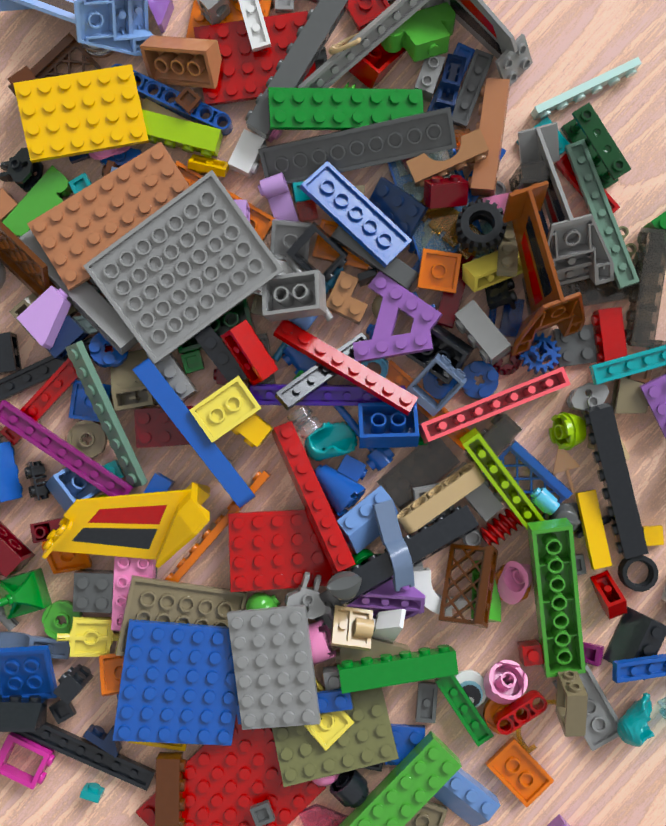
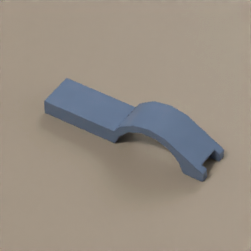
M393 500L373 504L372 507L381 541L389 554L393 567L392 582L394 589L397 592L400 591L401 587L407 585L413 587L415 583L412 559L402 537Z
M0 632V648L49 645L51 658H69V641L57 642V640L51 637L31 636L21 632Z

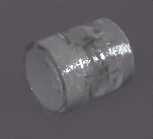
M309 405L301 406L287 417L294 426H297L296 431L302 439L322 426L317 416H312L313 411Z

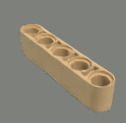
M469 462L402 509L397 514V519L407 533H414L483 484L486 478L475 462Z

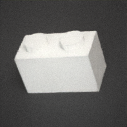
M244 129L228 161L229 168L248 178H251L252 174H256L260 159L258 149L267 147L265 139Z

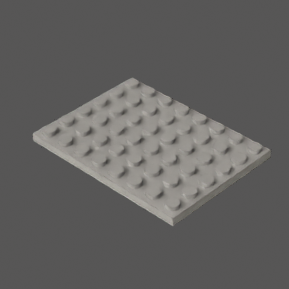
M213 170L83 265L154 364L161 361L284 271Z

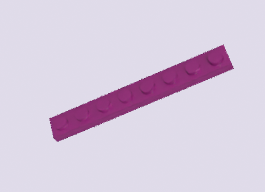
M6 400L1 401L0 422L108 496L129 495L134 487Z

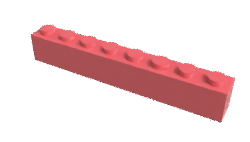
M561 367L419 424V432L425 444L569 386L571 383L564 367Z

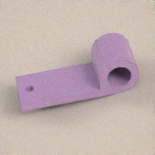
M281 172L260 180V185H258L261 196L265 195L266 199H268L273 217L279 220L299 221L283 173Z

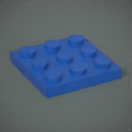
M49 645L0 648V695L2 697L9 698L11 695H22V698H29L32 695H40L41 698H57L53 693L57 688Z

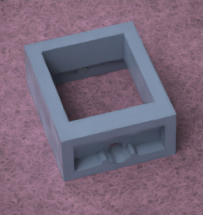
M438 353L405 390L417 396L416 402L434 417L464 386L467 378H465L466 375L459 368L455 369L451 365V361L446 356H441ZM436 363L458 381L439 403L417 385Z

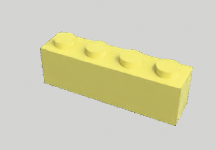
M498 251L462 264V280L473 292L512 277L497 276ZM519 251L517 275L523 273Z

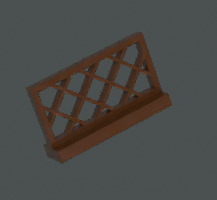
M69 32L30 71L36 79H41L47 76L67 75L57 73V66L60 63H68V74H71V64H82V72H85V65H94L97 70L102 68ZM76 48L82 53V61L71 60V53Z
M0 221V262L37 297L41 296L51 285L56 288L49 280L48 266Z
M450 545L439 621L473 625L488 629L498 550L494 546ZM455 549L463 550L466 554L459 561L454 558ZM477 551L483 552L482 559L475 563L471 556ZM469 558L474 565L465 572L460 564ZM456 567H459L463 574L454 580L451 573ZM477 568L480 576L476 581L472 582L468 575ZM466 577L471 585L462 591L457 583ZM453 586H456L460 593L451 600L448 592ZM474 588L477 591V597L470 602L465 594ZM463 596L468 604L459 610L454 602ZM452 605L457 613L452 617H445L446 609ZM470 607L474 611L473 620H467L462 615Z

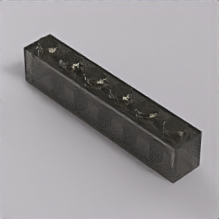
M641 228V232L638 233L637 242L639 243L638 251L634 257V262L636 263L635 270L640 282L634 284L632 291L629 293L630 306L626 312L627 326L624 331L627 345L654 348L666 271V229Z

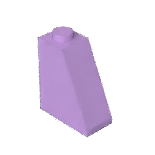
M52 285L17 317L19 322L36 341L48 350L53 347L71 306V303L67 300L69 297L63 289H56Z

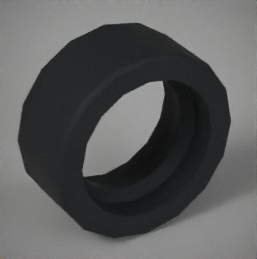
M644 555L629 559L623 558L618 566V576L624 586L634 591L644 592L650 590L656 584L658 568L652 559ZM636 561L645 563L649 570L646 580L640 584L631 582L627 576L629 566Z

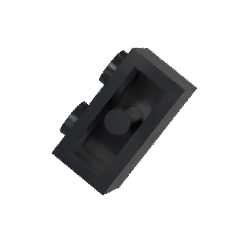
M79 664L75 668L70 667L58 680L60 684L53 693L68 705L94 676L86 666Z

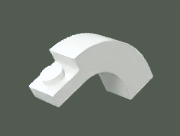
M425 567L422 570H415L414 587L425 595L424 606L430 611L439 614L442 596L437 594L432 588L430 568ZM463 596L454 602L459 610L468 604ZM452 605L446 609L445 616H452V608H454Z

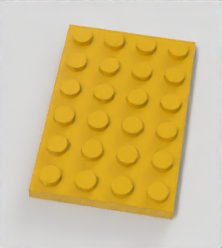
M132 64L13 83L29 157L32 163L149 143Z

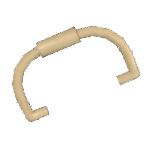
M358 33L347 37L337 44H333L329 48L328 53L334 55L359 44L361 38L358 37L356 40L349 42Z

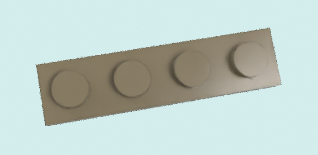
M509 221L507 222L502 243L498 246L497 276L517 277L518 247L513 223Z

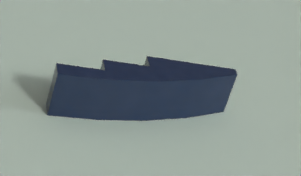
M448 53L434 110L450 107L451 114L453 115L466 57Z

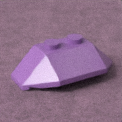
M390 580L346 607L373 610V618L381 611L404 609L406 610L405 619H408L418 613H424L425 595L414 586L409 587V585L401 587L400 591L396 592L393 582Z

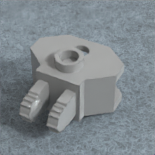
M593 382L587 383L571 390L566 402L569 408L581 411L582 415H586V408L604 404L609 390L605 384L594 385Z
M305 571L301 586L298 585V589L287 593L284 602L287 606L306 604L308 619L313 620L324 615L326 609L325 604L319 597L320 592L318 591L321 575H316L311 589L307 587L310 572Z

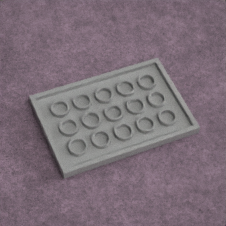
M306 604L229 611L227 618L242 730L320 724L321 718Z

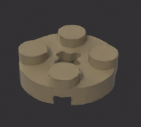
M83 420L77 422L70 429L67 435V442L88 457L94 458L104 452L107 445V436L101 424L95 421ZM86 434H89V437H92V441L89 442V445H87V443L83 441V438L86 437Z

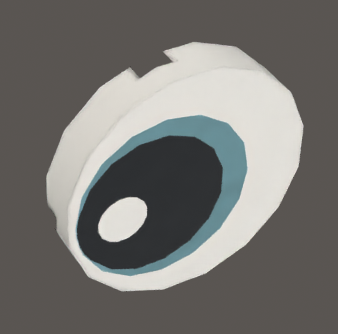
M474 670L459 671V674L455 675L474 706L476 708L479 707L487 697L483 685L484 678Z

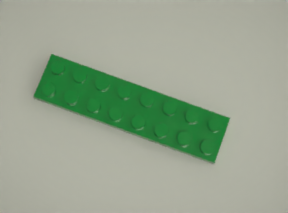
M268 87L267 90L270 130H347L424 113L422 89Z

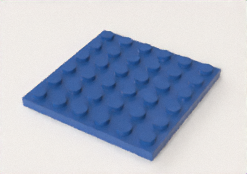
M129 619L112 741L232 746L238 694L229 627Z

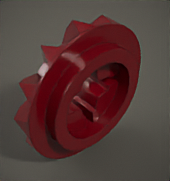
M520 354L509 355V361L512 364L506 363L502 366L503 359H500L493 367L500 375L513 374L519 369L521 360L518 357Z

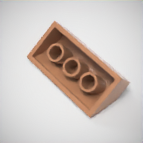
M151 35L140 45L146 70L150 78L162 84L212 89L217 87L222 61L218 40Z

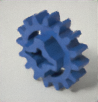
M535 333L532 344H537L535 346L531 345L530 350L520 353L521 355L518 359L524 360L522 367L527 365L528 372L534 369L536 375L539 370H541L542 374H545L547 370L551 372L554 369L553 366L558 365V360L561 357V354H558L561 348L555 347L557 340L552 342L551 335L545 338L544 333L540 337Z

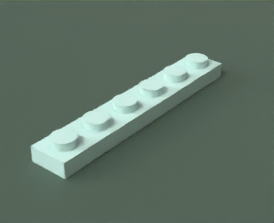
M639 57L535 106L531 112L533 119L535 120L539 117L544 119L551 114V111L556 109L560 111L569 105L568 103L572 101L577 103L586 97L585 95L592 93V95L598 93L605 85L612 86L618 83L620 78L624 76L626 78L633 76L642 64Z

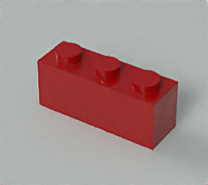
M615 307L594 311L591 316V323L595 326L594 339L598 349L597 364L626 356L627 347L622 308Z
M244 320L220 336L252 386L262 382L278 370L274 360L270 357L247 320Z

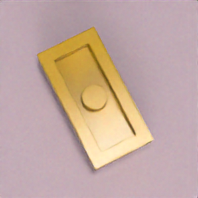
M193 154L188 160L187 168L197 173H209L213 170L217 177H225L229 171L228 162L196 154Z

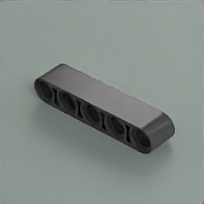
M339 225L330 236L343 248L407 290L410 289L418 277V273L397 257L384 268Z

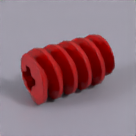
M504 509L505 515L498 514L499 520L492 518L493 525L487 522V530L480 527V535L489 546H492V543L499 545L498 538L505 541L504 534L506 533L511 536V528L517 532V524L523 527L517 516L509 509Z

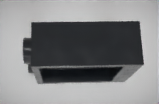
M314 221L286 253L306 271L317 270L298 251L315 232L318 233L340 254L322 273L325 276V281L328 282L335 275L333 271L337 267L342 268L348 261L346 259L348 253Z

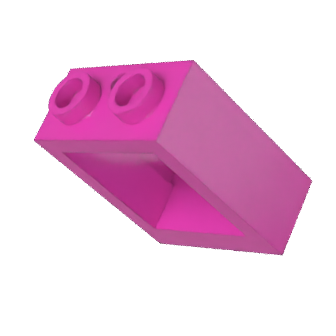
M10 732L0 750V774L33 790L38 784L41 785L47 775L45 770L47 766H51L55 759V755H53L55 750ZM15 744L43 756L35 776L7 763Z

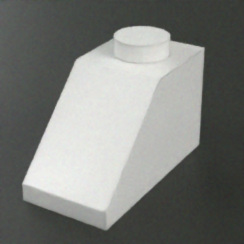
M397 609L378 612L376 617L373 618L374 631L372 637L394 643L403 629L406 610Z

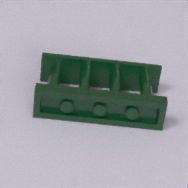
M589 102L572 113L574 119L563 125L561 130L570 144L582 139L585 140L604 189H607L619 181L618 178L630 171L631 167Z

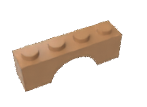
M479 128L461 136V146L458 152L448 160L436 161L423 153L406 161L415 187L420 186L422 188L424 187V180H429L433 176L445 178L450 175L449 172L454 170L461 171L467 168L469 163L474 161L479 163L485 160L489 149Z

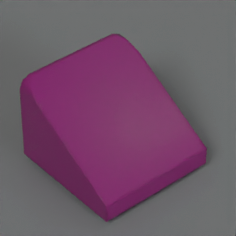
M583 642L585 663L597 667L600 666L604 646Z

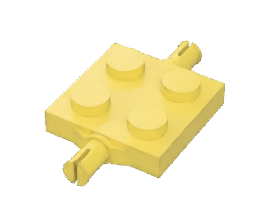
M73 617L70 632L57 633V642L69 641L70 657H99L110 654V647L113 641H118L119 633H113V630H111L112 617Z

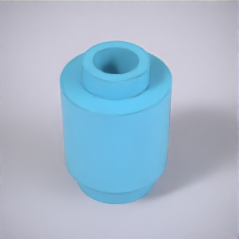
M537 487L530 494L532 497L530 501L544 514L552 515L560 506L557 502L558 499L544 487Z

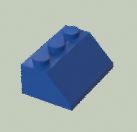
M10 441L0 443L1 503L23 497V488L18 478L19 470L14 460V448L11 446Z

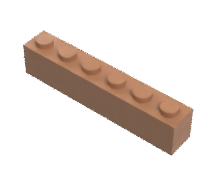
M486 78L485 86L482 85L481 88L483 104H479L478 115L481 116L480 122L476 123V129L480 128L489 152L485 160L479 163L474 161L470 165V170H473L472 177L469 176L468 188H471V195L490 197L495 195L509 99L510 79Z

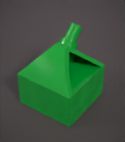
M42 568L0 580V607H4L7 619L42 610L52 604Z

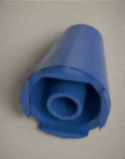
M320 464L314 470L326 499L339 517L347 513V509L351 506L353 507L365 493L366 488L327 464L323 466Z

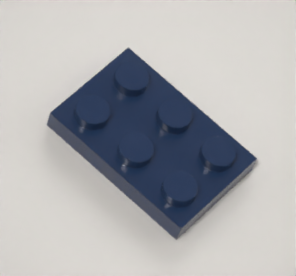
M384 177L380 178L369 198L410 239L429 208Z

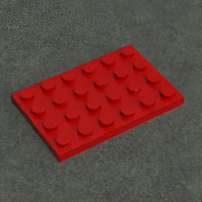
M308 11L264 17L271 47L255 52L252 51L244 20L193 27L195 38L218 40L222 58L217 87L215 89L202 88L205 104L214 106L255 100L260 93H264L267 88L266 83L270 76L274 77L277 72V64L281 59H285L289 44L295 42L299 28L301 26L304 27L308 21L306 20ZM315 62L309 70L308 74L306 75L305 79L308 78L314 71H316Z
M331 508L334 517L337 521L340 517L335 513L333 508ZM305 509L228 513L231 592L298 588V585L301 586L305 571L310 572L307 587H313L316 575H321L320 586H327L330 578L335 575Z

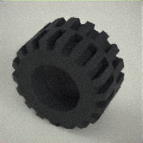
M479 199L474 204L471 201L468 207L465 205L462 208V212H459L456 222V236L458 243H462L461 247L463 249L469 248L468 252L470 253L477 251V255H480L481 251H484V254H488L490 249L494 251L497 245L499 246L502 243L507 222H503V209L501 207L497 209L498 204L495 202L489 204L490 200L481 202V199ZM476 220H485L491 225L492 231L485 235H478L470 229L469 225Z

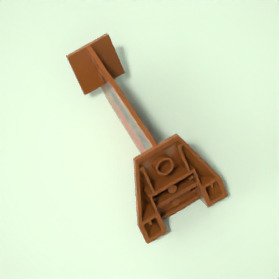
M547 180L509 193L503 215L504 223L509 221L513 223L532 312L521 323L510 353L512 356L530 350L536 332L557 325L562 335L566 337L581 331L586 321L581 293L577 292L566 297L563 296L538 212L542 209L549 185Z

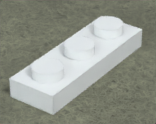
M238 0L252 51L255 52L271 47L259 0Z

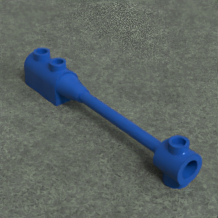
M291 346L283 350L285 355L282 358L288 366L293 364L297 369L294 372L296 375L300 370L306 372L318 363ZM334 406L359 437L358 424L343 406ZM367 448L370 453L366 456L369 459L366 463L372 470L377 469L380 471L393 460L392 457L395 454L390 448Z

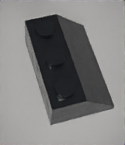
M436 324L431 330L433 350L407 354L406 356L425 368L439 353L441 356H446L455 369H461L474 348L442 326ZM437 363L429 370V372L447 384H450L453 380V377Z
M627 606V613L622 615L603 659L613 664V661L657 655L666 637V625Z
M0 695V732H36L46 723L48 698H41L40 695H32L29 698H22V695H11L9 698H5Z

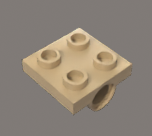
M335 605L330 646L369 651L374 631L373 610Z

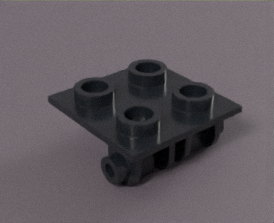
M41 461L33 462L34 466H32V462L27 463L24 472L26 479H30L31 486L28 487L30 498H34L35 501L40 500L39 496H41V500L49 498L50 491L45 485L37 487V485L44 484L47 481L36 483V479L47 476L35 477V475L45 474L44 464Z

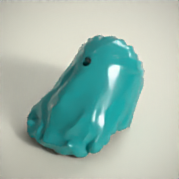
M327 422L311 433L305 439L304 445L307 455L311 459L323 461L324 459L353 452L357 446L358 439L355 432L345 422L333 424Z
M643 693V697L635 701L618 721L617 733L619 737L631 746L640 747L647 739L654 737V733L647 725L651 720L650 713L652 712L649 693Z

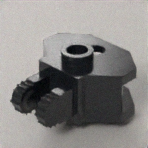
M21 148L14 157L9 158V161L1 163V169L7 172L0 173V180L4 182L14 181L25 192H29L41 179L44 165L41 161L32 163L28 148Z

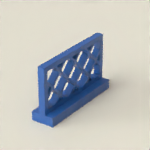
M515 439L498 456L505 467H516V477L513 478L518 485L519 480H530V490H523L524 493L531 494L534 491L532 480H542L544 488L547 485L551 489L548 490L550 493H556L560 497L557 501L558 503H562L573 494L570 489ZM511 452L515 455L516 464H504V457ZM527 466L530 469V477H519L518 467Z

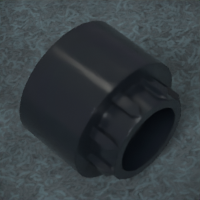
M352 770L339 774L338 779L330 785V793L344 807L356 808L366 800L369 788L367 787V780L357 770Z

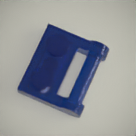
M518 299L515 302V310H512L509 303L503 305L500 329H498L503 336L516 338L522 322L524 299ZM497 308L493 310L489 309L488 318L493 322L494 325L496 321Z

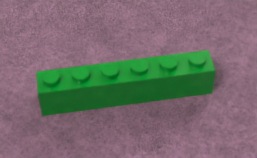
M447 644L439 645L435 649L424 647L418 649L417 652L401 651L398 655L382 654L380 658L363 657L361 661L344 660L341 664H337L339 687L342 694L459 674L456 651Z

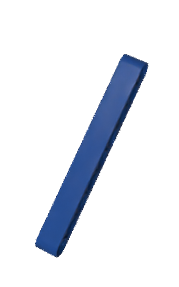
M147 358L132 370L237 506L242 508L256 497L217 445L210 441L192 413L152 361Z

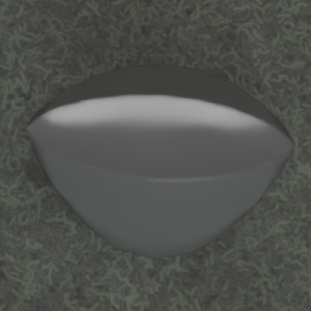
M340 571L330 578L326 588L336 599L348 601L358 594L362 578L351 571Z

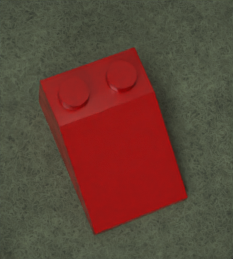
M379 44L354 65L349 72L368 88L373 89L387 75L406 50L402 47L400 51L390 53L385 51L381 44Z

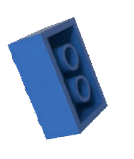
M385 402L358 403L359 448L418 447L419 424L417 402L408 416Z

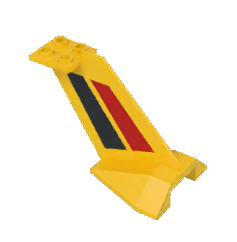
M191 482L185 490L76 499L64 513V517L59 522L60 527L57 530L53 529L46 539L48 540L43 546L45 550L42 557L46 559L52 551L153 559L156 560L155 567L160 568L192 540L210 521V512L201 506L210 496V487Z

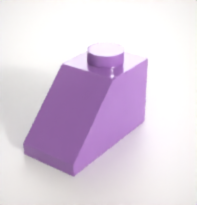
M148 0V5L161 33H164L174 10L172 0Z

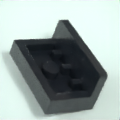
M512 278L485 288L487 304L490 310L508 303L512 310L516 309L515 302L518 301V298L513 290L515 284Z

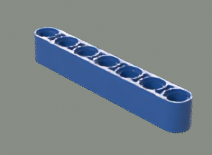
M114 64V65H112L111 67H117V66H123V65H122V64ZM133 70L135 81L141 82L137 86L139 97L149 99L194 123L221 129L223 136L232 132L233 125L231 119L225 112L201 102L192 114L189 115L175 101L168 103V99L171 97L176 98L181 93L180 91ZM152 90H158L155 95L150 94ZM203 114H211L209 118L202 119ZM222 121L228 122L225 127L219 126Z

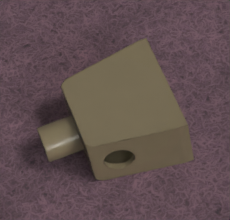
M625 377L615 379L611 400L614 414L647 412L649 405L640 388V385H643V383Z

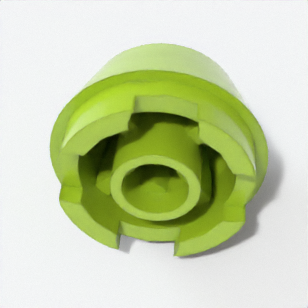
M561 412L551 418L553 426L549 428V435L552 443H557L559 446L558 449L570 450L584 442L586 438V425L580 416Z

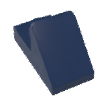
M92 724L83 736L115 758L122 749L121 741H112L114 725L107 734L102 727Z

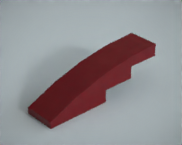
M457 252L462 254L456 293L442 292L438 311L442 313V317L436 323L438 325L453 328L455 313L458 312L466 285L462 280V264L472 261L474 254L470 252Z

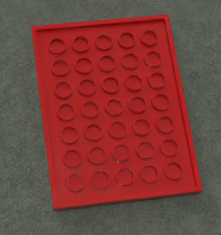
M236 715L232 746L202 745L186 761V770L183 772V779H186L185 792H182V798L186 800L185 811H182V818H185V826H256L250 812V806L269 800L275 815V821L263 826H288L326 787L318 786L312 780L284 787L272 728L242 730V725L238 724ZM156 791L135 812L148 826H155Z

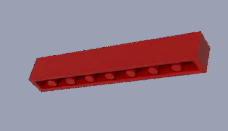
M292 421L274 427L271 434L333 573L336 574L355 565L356 563Z

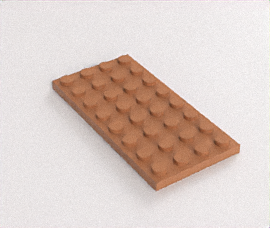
M159 142L30 221L27 225L67 289L72 291L92 278L83 265L190 186L162 142Z

